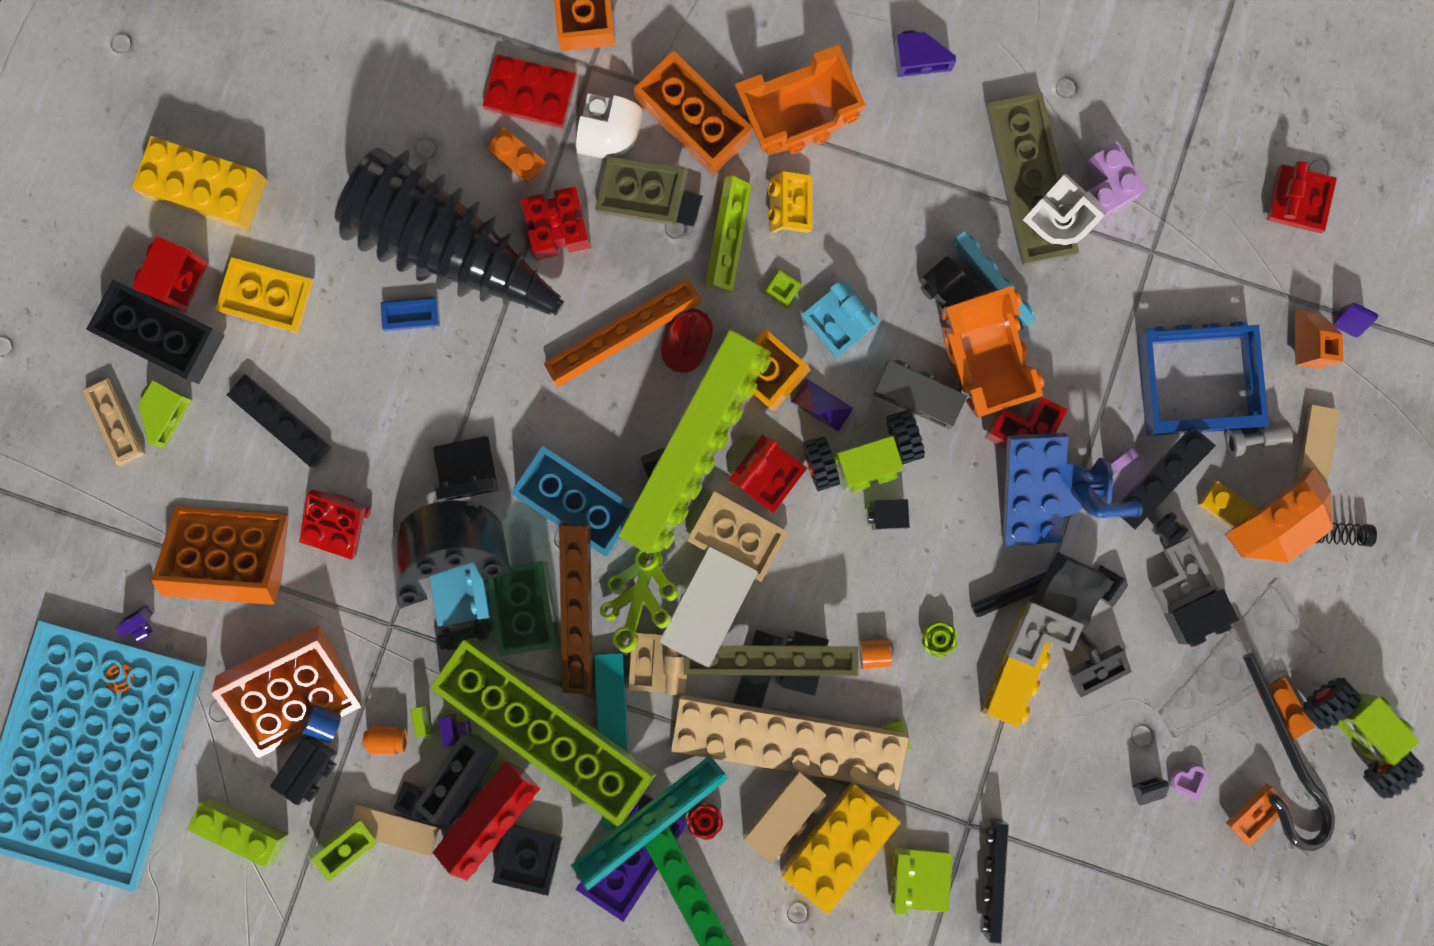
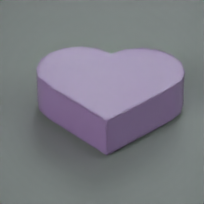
M1133 447L1128 448L1109 463L1113 474L1139 456Z
M1192 763L1187 765L1184 770L1176 769L1172 771L1168 782L1172 789L1199 801L1207 782L1208 774L1203 766Z

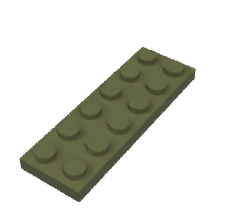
M1040 92L988 103L986 109L1022 266L1077 255L1079 253L1077 243L1068 245L1052 244L1043 239L1023 221L1028 213L1062 178L1043 93Z

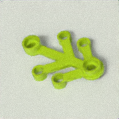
M639 550L635 556V564L608 580V588L619 596L611 602H605L600 608V614L607 621L617 619L619 610L631 602L625 627L619 628L613 635V644L624 653L635 650L638 645L639 639L636 629L644 603L651 612L652 621L657 627L666 628L671 623V615L661 608L648 587L652 575L660 587L659 594L664 600L673 601L678 596V588L668 581L661 570L663 563L661 552L647 554ZM649 559H653L650 564L646 565ZM638 576L637 583L626 590L627 582ZM621 581L620 586L614 588L615 583ZM672 588V592L665 595L666 590ZM613 608L612 613L606 615L607 610ZM661 615H665V619L658 622V618ZM628 638H631L629 644L624 645L625 641Z

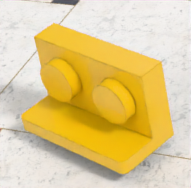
M782 171L770 178L768 184L770 209L767 216L770 223V232L776 233L782 229L805 233L812 231V176Z

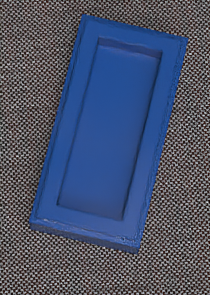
M436 297L380 302L382 330L384 331L440 326L439 306Z

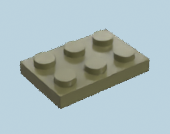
M608 157L595 210L601 214L675 225L688 171L683 167Z

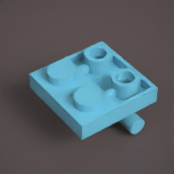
M845 280L834 284L830 288L831 291L801 315L803 321L836 359L880 323L878 318Z

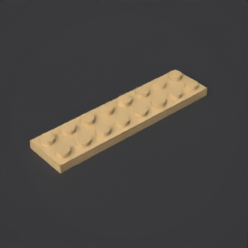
M681 694L671 752L700 757H708L710 755L713 759L793 773L800 771L805 775L898 790L909 736L908 733Z

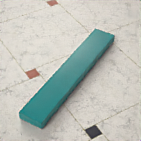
M624 653L594 655L598 731L629 753ZM632 811L630 812L626 820L632 817ZM602 815V831L615 830L619 827Z
M709 755L573 862L571 867L589 890L728 779L727 775Z

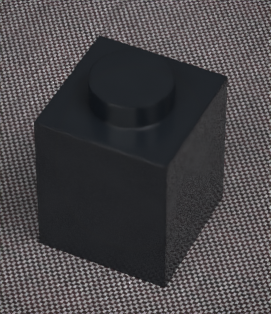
M908 499L874 500L871 502V507H867V524H872V530L910 528Z

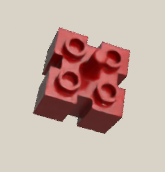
M576 186L555 190V198L545 200L543 194L521 198L525 220L530 229L535 228L528 231L533 254L537 260L559 256L557 249L567 247L569 253L591 248L583 218L577 219L584 215Z

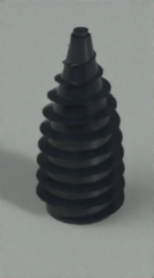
M378 147L370 151L360 161L347 180L335 208L334 218L339 223V234L342 240L348 241L357 237L358 248L362 252L369 251L377 246V258L381 262L388 261L396 255V268L399 272L407 271L416 265V278L418 281H424L433 274L437 275L436 287L439 290L445 289L455 282L458 283L457 293L459 297L467 295L472 290L480 291L481 302L495 296L502 298L503 304L515 302L524 305L525 308H533L545 314L557 316L565 302L561 299V295L553 290L552 286L550 287L537 274V270L534 271L522 259L525 251L517 254L508 244L511 232L500 238L493 230L496 216L485 222L477 216L479 201L466 208L461 203L463 189L460 187L449 195L443 190L445 183L444 174L431 182L426 178L428 168L426 162L419 165L416 169L409 167L410 152L408 150L395 158Z

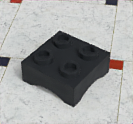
M1058 552L1031 597L1030 602L1084 624L1082 630L1085 631L1090 623L1094 608L1102 596L1110 590L1114 581L1104 573Z

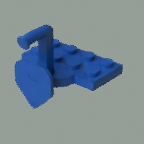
M1066 433L1008 436L1003 542L1005 546L1062 543L1063 517L1075 514L1083 508L1088 514L1096 518L1138 517L1142 514V505L1136 499L1131 500L1129 503L1111 504L1113 489L1111 465L1105 458H1098L1091 470H1086L1077 462L1067 460L1068 436Z

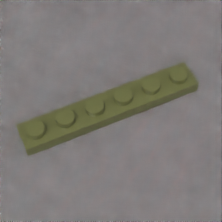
M720 646L710 667H706L684 655V675L859 676L858 646Z

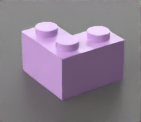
M1118 141L1094 154L1085 164L1097 184L1089 192L1096 197L1105 209L1106 215L1104 217L1138 198L1147 189Z

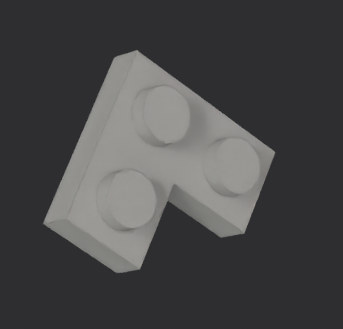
M1187 537L1163 549L1176 575L1151 587L1164 613H1169L1218 588L1192 537Z
M1028 601L1005 654L1035 667L1046 641L1073 651L1084 624Z

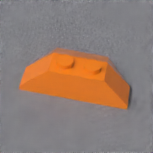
M1312 468L1224 535L1243 558L1289 563L1333 530L1331 490L1316 470Z

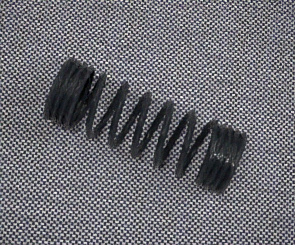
M1333 522L1336 528L1334 535L1333 530H1331L1330 542L1328 541V533L1326 534V542L1328 544L1334 540V543L1338 545L1341 540L1343 545H1346L1349 540V543L1353 546L1357 539L1359 546L1373 547L1377 541V529L1371 524H1363L1361 526L1360 524L1353 525L1348 523L1345 525L1344 523L1337 524ZM1340 525H1343V526H1344V528H1343V530H1342V534H1341V530H1340V527H1339ZM1348 525L1352 526L1350 533L1347 528ZM1355 526H1359V527H1360L1359 530H1358V532H1357V534H1356ZM1337 528H1338V532H1339L1338 542H1336V531H1337ZM1346 529L1347 537L1346 542L1344 543L1343 535ZM1354 530V542L1352 543L1351 534ZM1323 536L1315 543L1322 544L1325 540V536Z

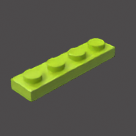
M733 175L725 176L705 284L723 292H733L752 184Z

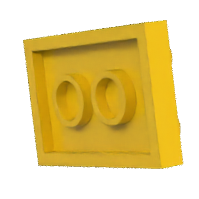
M231 257L215 311L299 334L314 280Z

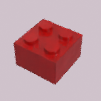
M156 236L154 242L150 243L146 250V259L142 267L135 273L132 288L157 301L186 312L209 262L182 246Z

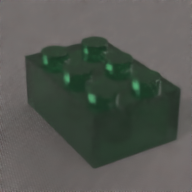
M546 561L510 566L511 572L487 579L499 657L560 646L548 563Z

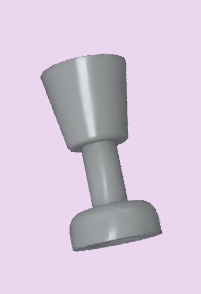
M1284 419L1267 427L1260 428L1258 433L1244 435L1239 429L1227 430L1225 441L1229 454L1232 457H1237L1245 453L1246 446L1261 444L1262 447H1290L1293 442V433L1290 424Z

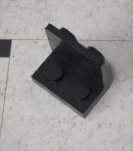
M483 436L433 447L440 488H435L437 500H456L499 491L489 437Z

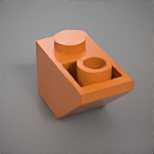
M1300 309L1295 310V365L1319 369L1343 362V334L1321 313Z

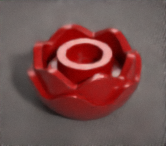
M697 804L688 813V828L694 837L710 840L723 827L722 814L712 804ZM706 818L708 822L703 823L702 820Z

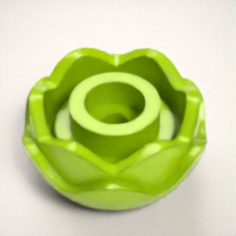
M945 621L930 623L922 633L923 647L928 653L936 657H944L953 652L957 646V632L955 628ZM938 636H941V641H937Z

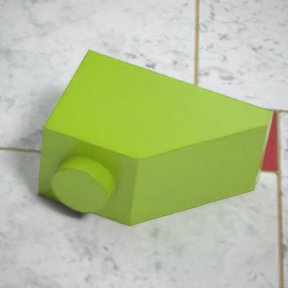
M153 380L143 389L138 407L148 443L164 449L192 399Z
M357 820L329 836L306 856L320 875L330 882L377 844V841L362 821Z

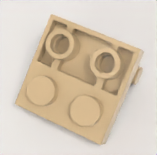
M636 633L639 641L636 649L631 651L628 690L660 692L667 695L686 694L687 675H684V655L660 643L663 634Z

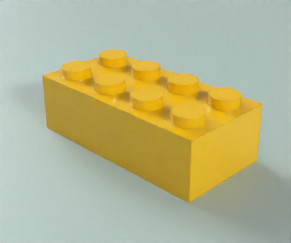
M150 136L132 189L145 198L249 231L267 179L255 169Z
M850 782L780 870L781 876L825 914L829 915L901 822L892 812L860 786Z

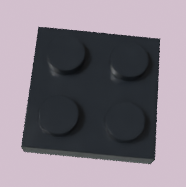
M513 825L503 835L492 883L548 896L563 836Z

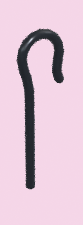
M1248 653L1243 656V660L1290 763L1307 792L1321 808L1323 822L1319 834L1312 839L1302 838L1295 830L1290 811L1285 802L1278 795L1273 794L1269 796V803L1276 809L1284 835L1292 845L1303 851L1318 850L1323 848L1331 839L1335 829L1333 806L1322 789L1310 776L1254 653Z

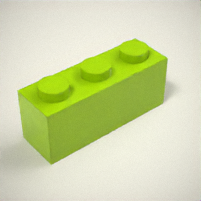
M213 797L199 803L186 829L264 868L276 861L289 835Z

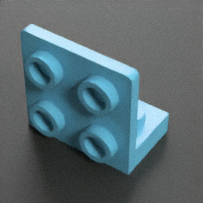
M474 562L430 576L438 626L495 617L489 579L482 580Z

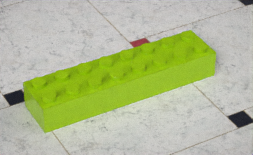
M729 330L618 537L647 554L663 551L664 548L667 550L671 546L675 538L673 531L677 524L681 525L686 519L689 512L686 508L690 500H695L702 489L700 482L705 474L708 475L716 463L714 459L718 449L722 450L729 440L728 430L732 423L736 424L743 414L741 407L745 399H750L757 388L755 381L760 373L763 374L767 370L771 362V358H769L771 351Z
M473 640L462 641L430 687V689L616 826L621 825L626 820L657 774Z

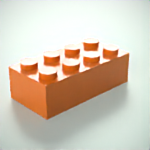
M554 0L557 35L562 52L616 46L611 0Z
M674 50L633 88L635 100L712 176L752 139V126Z

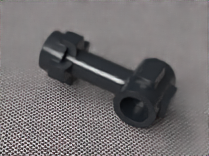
M483 619L474 620L471 627L455 632H451L450 628L442 630V633L437 634V641L441 650L447 649L449 651L456 648L455 643L463 640L476 638L482 641L488 639L493 628L491 623L483 621Z

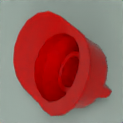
M691 308L670 321L662 341L661 355L666 366L674 372L686 373L693 371L704 359L713 334L712 321L706 313L699 309Z

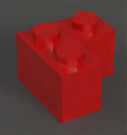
M1044 397L1034 401L1026 419L1002 409L996 414L985 438L1007 449L1008 436L1056 433L1068 409Z

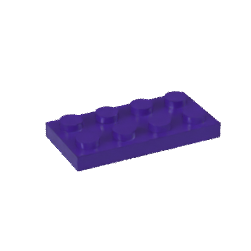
M643 793L632 809V816L651 802L653 798ZM679 817L669 825L676 840L688 824L682 817ZM644 845L589 890L581 881L575 890L624 922L658 869Z

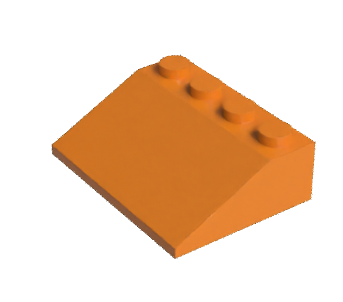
M175 506L151 581L162 597L275 605L282 580L288 515Z
M320 625L216 675L211 692L257 758L305 735L301 733V728L314 704L341 714V716L361 707L359 698L336 650Z

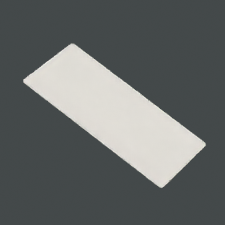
M709 547L660 643L706 667H710L758 573L757 570Z

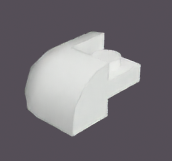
M588 93L583 115L580 116L578 125L577 153L607 159L608 157L615 158L625 154L631 147L633 148L637 140L643 115L641 107L619 96L614 95L612 99Z
M1064 174L1023 221L1046 241L1052 244L1068 245L1077 243L1084 238L1106 215V211L1096 197L1089 191L1083 190L1067 174Z

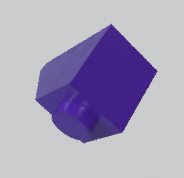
M907 30L896 36L893 47L897 77L952 71L956 63V55L927 33H916L915 30Z

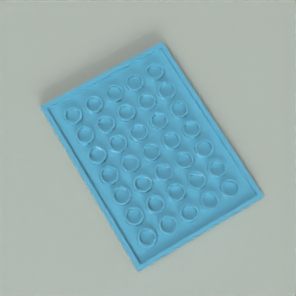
M38 620L0 740V854L131 892L138 890L206 666L49 621ZM117 664L119 667L113 669L112 672L119 669L120 672L114 674V680H111V677L108 679L106 672L110 667ZM122 664H126L132 668L130 672L128 671V669H126L128 673L127 678H125L124 667ZM133 674L135 675L134 683H132ZM127 679L128 683L120 686L118 689H124L128 685L131 688L127 691L115 692L107 686L106 682L111 683L114 687V682L119 685L126 682Z

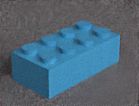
M544 446L538 451L510 493L557 525L561 523L590 524L591 547L607 558L610 557L622 539L618 536L634 508L632 504Z

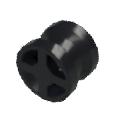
M1172 511L1161 518L1151 530L1155 535H1160L1163 538V543L1170 547L1188 532L1189 527L1186 524H1181L1177 520V515Z

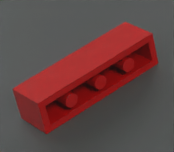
M505 760L432 853L449 875L468 881L488 854L496 847L507 830L513 826L515 820L527 805L532 802L534 796L541 788L522 768Z

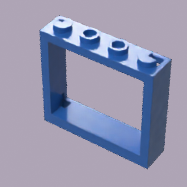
M1238 321L1230 323V327H1220V323H1208L1202 325V328L1192 329V325H1179L1174 327L1175 330L1164 331L1163 326H1158L1156 328H1147V332L1138 336L1146 436L1185 434L1191 426H1194L1201 433L1221 432L1230 429L1252 430L1269 426L1259 325H1248V322ZM1241 339L1248 416L1160 421L1153 344Z

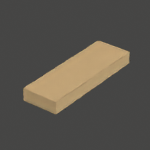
M106 378L82 389L115 465L121 466L144 455L145 452L113 380Z
M1313 404L1308 406L1296 480L1314 468L1328 486L1340 414L1339 409Z
M361 804L355 806L350 823L361 820L377 842L428 856L433 854L432 852L434 851L440 830L438 825L413 820L409 817Z

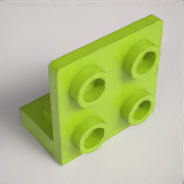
M894 848L890 907L894 914L906 915L907 909L938 912L949 911L952 854L950 852Z

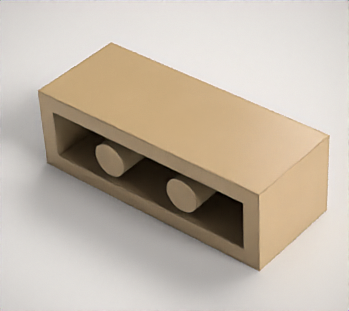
M797 771L743 835L744 841L770 863L775 858L780 860L789 849L787 843L793 835L796 837L800 836L807 827L806 819L812 812L816 815L825 805V791L808 776Z

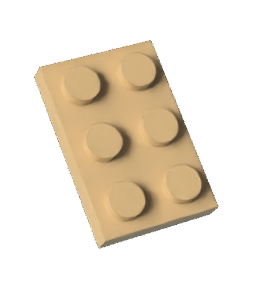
M714 491L687 541L706 552L711 547L757 570L758 573L755 579L762 582L789 532Z

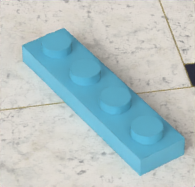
M964 231L955 238L951 244L952 247L990 293L1009 286H1013L1015 289L1008 279H1003L997 272L998 266L990 257L986 258L979 250L981 248L980 244L972 235L968 236ZM1024 300L1021 301L1019 306L1021 314L1016 315L1020 323V330L1036 319L1032 315L1034 313L1032 307Z

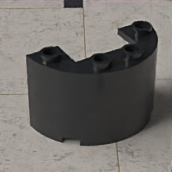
M460 500L428 504L405 517L400 522L399 530L392 537L391 548L395 592L399 608L428 599L419 580L474 562L483 581L511 572L503 525L493 512L481 505L477 508L467 505L466 501Z

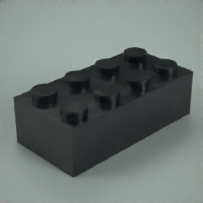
M113 279L86 328L87 331L197 384H200L225 334Z

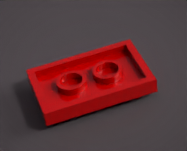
M496 54L482 106L484 110L564 129L577 75L574 72Z

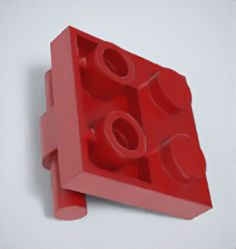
M1304 161L1296 162L1295 167L1282 164L1277 170L1266 220L1321 234L1326 230L1337 177L1308 171V163Z
M762 434L728 480L774 514L807 470V467L781 449L776 441L771 438L768 439Z
M312 489L306 498L299 543L353 560L357 555L363 520L370 516L371 508L355 503L354 499L340 494L334 496Z

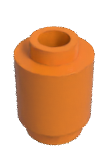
M371 725L368 731L363 733V748H367L368 754L397 755L399 752H405L407 747V730L400 729L399 726Z

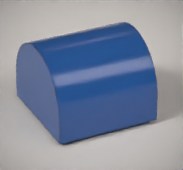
M314 704L302 725L301 733L330 743L340 725L341 714Z

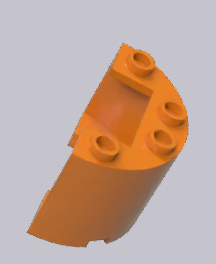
M839 44L814 53L810 65L767 82H764L762 75L759 74L735 84V89L762 151L768 155L789 151L790 154H795L805 149V145L810 143H824L831 138V133L845 125L858 121L861 118L860 113L866 106Z
M1013 286L945 307L942 311V319H947V325L942 326L950 365L958 386L970 397L966 399L967 405L977 417L1043 396L1041 389L1044 387L1043 377L1039 371H1036V368L1027 366L1025 360L1028 357L1027 348L1023 341L1020 342L1018 335L1020 323L1016 315L1021 314L1019 310L1021 297L1018 290L1014 289Z

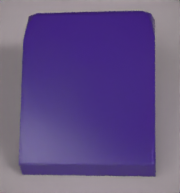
M1354 302L1340 308L1333 325L1353 337H1359L1377 320L1379 315Z

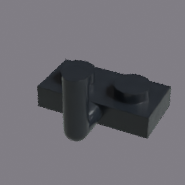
M1081 631L1077 643L1087 652L1089 660L1068 670L1077 694L1082 698L1132 671L1125 651L1120 645L1100 654L1096 644Z

